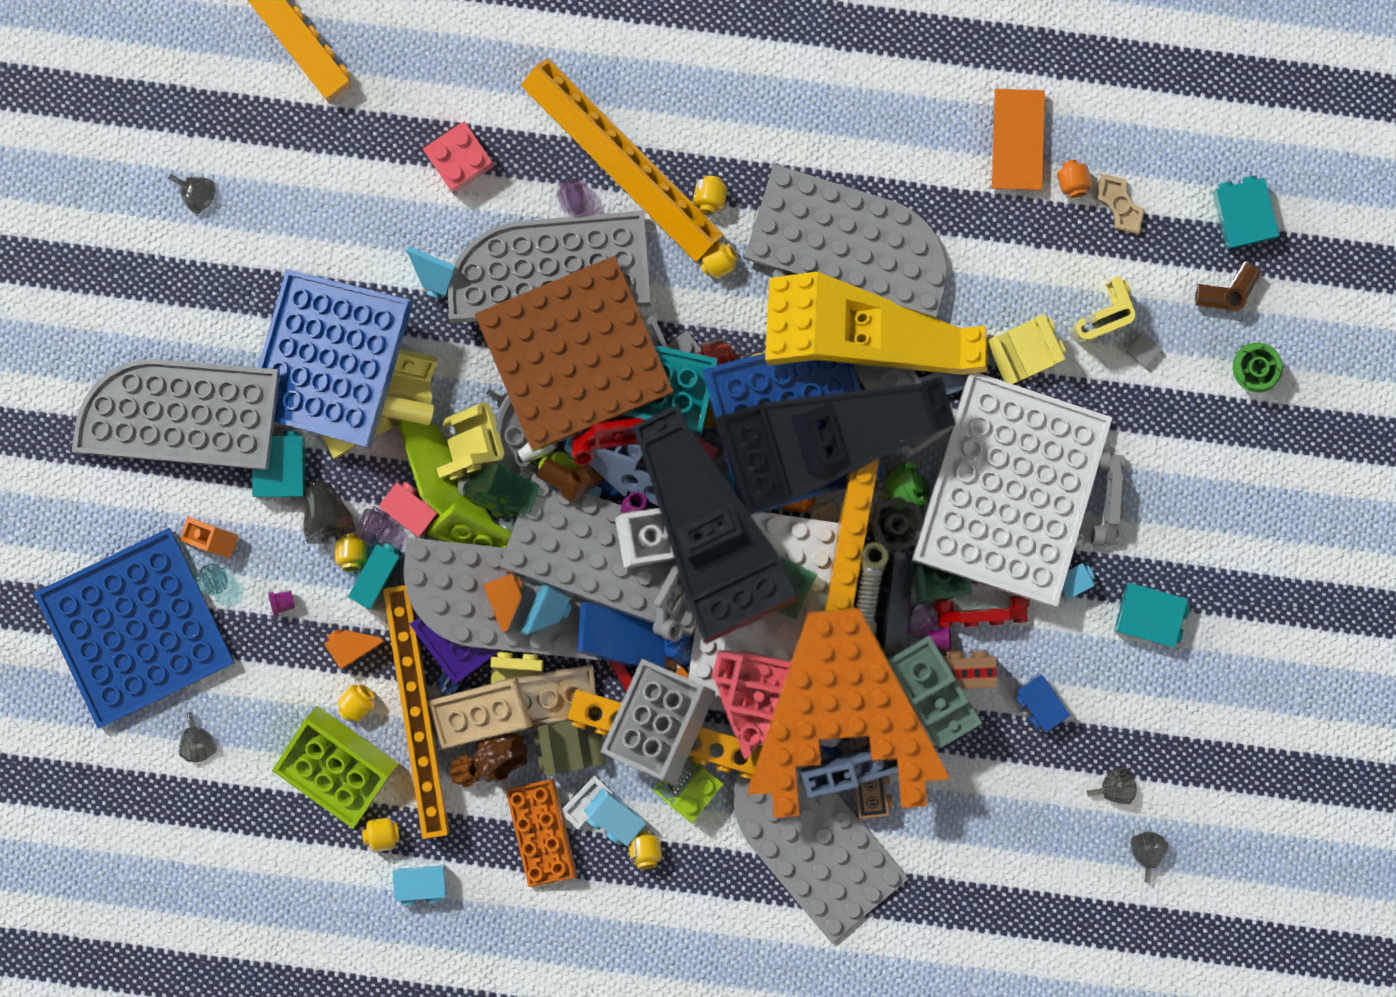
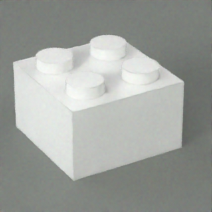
M659 508L625 513L615 518L624 568L675 560Z

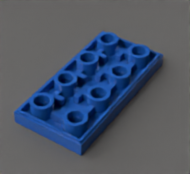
M588 602L580 604L577 653L638 668L641 659L665 669V639L663 636L654 633V624Z

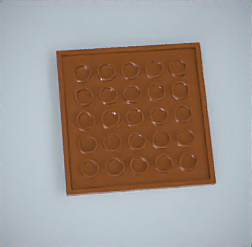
M615 256L475 313L532 453L592 428V424L605 423L674 394Z

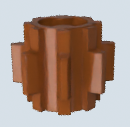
M465 755L459 757L458 760L452 761L449 776L451 775L453 783L466 788L480 781L481 774L476 770L474 758Z

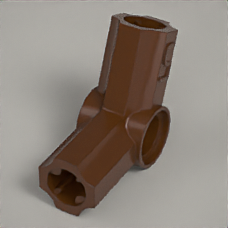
M1243 262L1228 288L1198 284L1194 299L1195 306L1236 312L1246 305L1250 293L1263 272L1255 266ZM1233 293L1239 297L1240 302L1238 306H1232L1229 303L1228 297L1230 294Z
M548 457L544 460L536 475L537 478L559 489L560 495L570 502H578L584 493L600 485L604 480V477L589 464L581 469L574 468L570 470Z

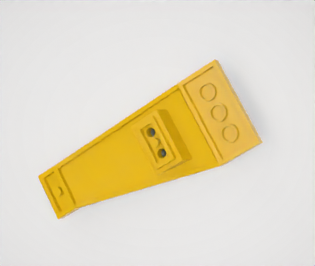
M820 272L769 278L765 361L768 366L810 360H826L959 375L987 372V328L985 325L967 328L956 327L939 319L896 305L891 300Z

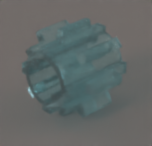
M218 563L204 565L198 570L197 583L201 592L205 591L206 595L215 596L228 588L227 583L229 581L227 578L229 577L225 567L220 568Z

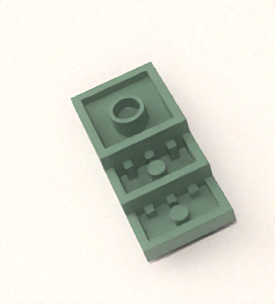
M930 636L888 660L912 707L938 749L982 724Z

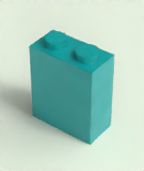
M1257 175L1243 178V183L1233 185V181L1218 184L1219 189L1212 192L1226 250L1272 240L1279 236L1265 178L1258 179Z
M284 431L283 436H274L273 434L268 470L252 469L253 497H306L305 437L299 436L298 431Z
M386 542L384 545L377 544L351 589L348 598L369 610H375L384 594L383 589L388 587L404 558L399 555L401 550Z
M1126 583L1113 631L1175 648L1176 643L1180 644L1184 631L1180 629L1182 620L1187 619L1190 611V605H1187L1188 599L1140 585Z

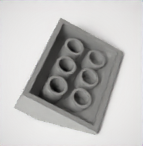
M641 659L600 752L663 781L676 785L716 691Z

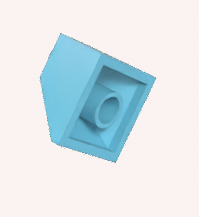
M408 246L407 253L422 287L427 290L426 294L440 300L441 296L448 298V287L456 272V266Z
M542 585L520 632L528 635L560 622L562 617L566 619L572 607V604H569L570 598Z

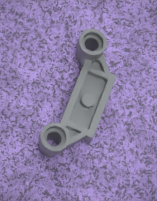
M1109 451L1102 452L1097 471H1107L1104 526L1092 527V546H1103L1104 544L1118 545L1120 534L1117 528L1120 520L1124 517V505H1121V497L1126 491V481L1123 480L1121 470L1124 469L1125 457L1124 455L1110 454Z
M676 562L653 603L656 607V622L653 625V631L656 635H661L664 639L670 641H678L682 637L683 625L679 621H675V617L686 598Z

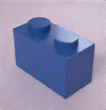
M1041 673L1015 690L1018 694L1015 700L1023 710L1025 708L1029 710L1032 715L1029 720L1037 731L1041 729L1046 733L1071 716Z

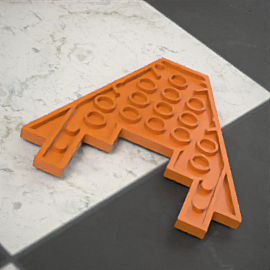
M860 608L808 612L748 787V795L772 793L774 818L799 816L795 766L821 764L819 739L870 736L872 760L897 758L901 808L927 806L925 781L949 779L948 772Z

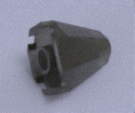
M323 480L312 482L305 491L303 531L307 544H324L329 542L328 538L335 536V539L338 540L342 539L344 534L356 531L351 513L332 485L325 483Z
M895 497L876 506L869 529L876 542L881 543L885 548L899 552L918 543L920 538L918 536L923 529L924 522L916 504L907 502L901 497Z

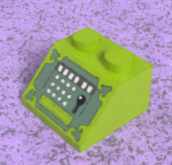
M688 755L676 785L661 780L653 791L674 810L693 823L721 788L723 781L701 764L692 762V757Z

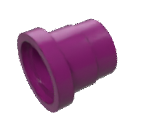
M632 492L621 504L622 514L645 511L647 509L646 497L640 492ZM630 501H637L641 507H633Z
M291 590L278 593L268 592L274 617L279 616L281 612L295 608Z
M950 626L944 627V629L927 631V637H931L938 650L945 649L946 652L951 651Z

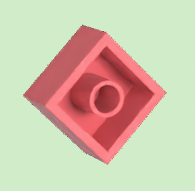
M465 121L423 148L453 194L494 167L492 161Z
M396 482L378 507L416 536L424 538L427 534L428 526L440 515L417 496L419 491L406 482L403 485Z

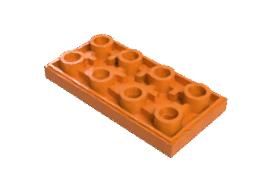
M994 89L991 189L1042 190L1045 90Z
M554 778L505 789L528 887L577 877Z

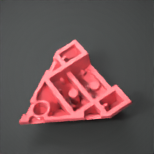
M718 650L712 677L718 688L744 759L752 754L753 750L762 742L764 743L791 661L744 650Z

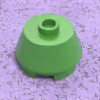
M1256 342L1245 345L1237 352L1233 360L1232 369L1233 375L1241 387L1248 391L1259 393L1270 390L1279 382L1283 371V364L1280 355L1273 347L1265 343Z
M913 461L905 464L900 463L884 480L886 496L898 510L922 509L923 505L930 502L926 498L927 495H930L924 476L920 477L914 469L917 468V465Z

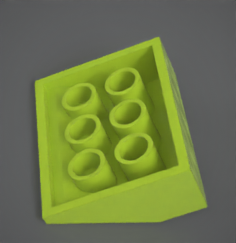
M316 706L304 719L272 771L354 829L399 763L322 708Z

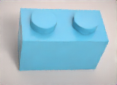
M603 787L584 810L589 817L588 823L597 830L602 827L607 831L606 836L616 844L621 841L628 846L646 824L637 812Z
M445 865L394 869L395 901H401V905L416 904L418 899H426V903L442 902L441 898L447 896Z

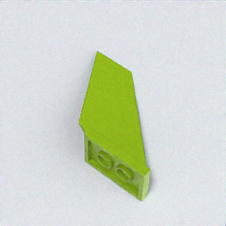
M397 419L420 497L440 515L428 526L427 534L444 542L507 548L512 532L493 523L478 495L462 496L458 493V479L450 480V477L439 478L436 468L451 463L453 460L449 445L438 425L430 422L429 425H423Z

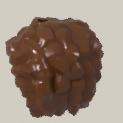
M510 732L482 739L478 743L474 765L477 772L481 774V777L486 782L498 783L499 781H505L508 779V774L512 773L513 770L527 764L526 743H523L524 738Z

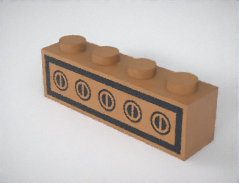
M870 736L849 737L850 752L871 747ZM889 775L859 783L858 787H855L859 819L889 816V810L893 809L892 795H887L886 785L890 784Z

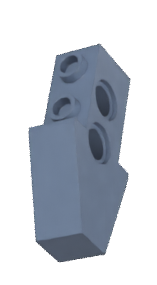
M632 444L592 450L593 460L589 465L623 496L626 497L629 491L640 492L646 497V500L658 506L640 445Z
M867 747L850 753L844 751L822 760L820 765L804 767L800 769V774L808 798L855 788L858 787L859 783L897 773L898 761L897 758L872 760L871 747Z

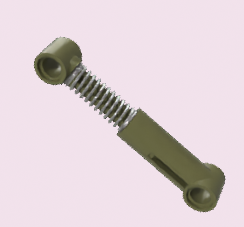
M871 542L864 547L862 552V575L864 577L861 578L863 582H860L863 585L860 586L862 591H859L861 595L858 596L860 600L857 601L860 603L857 606L860 608L875 636L877 622H874L873 616H875L874 612L876 611L874 607H877L875 603L878 602L876 594L879 593L877 589H880L878 585L881 584L879 576L882 575L881 573L885 569L888 552L881 543ZM873 548L882 551V558L878 562H872L868 559V552Z

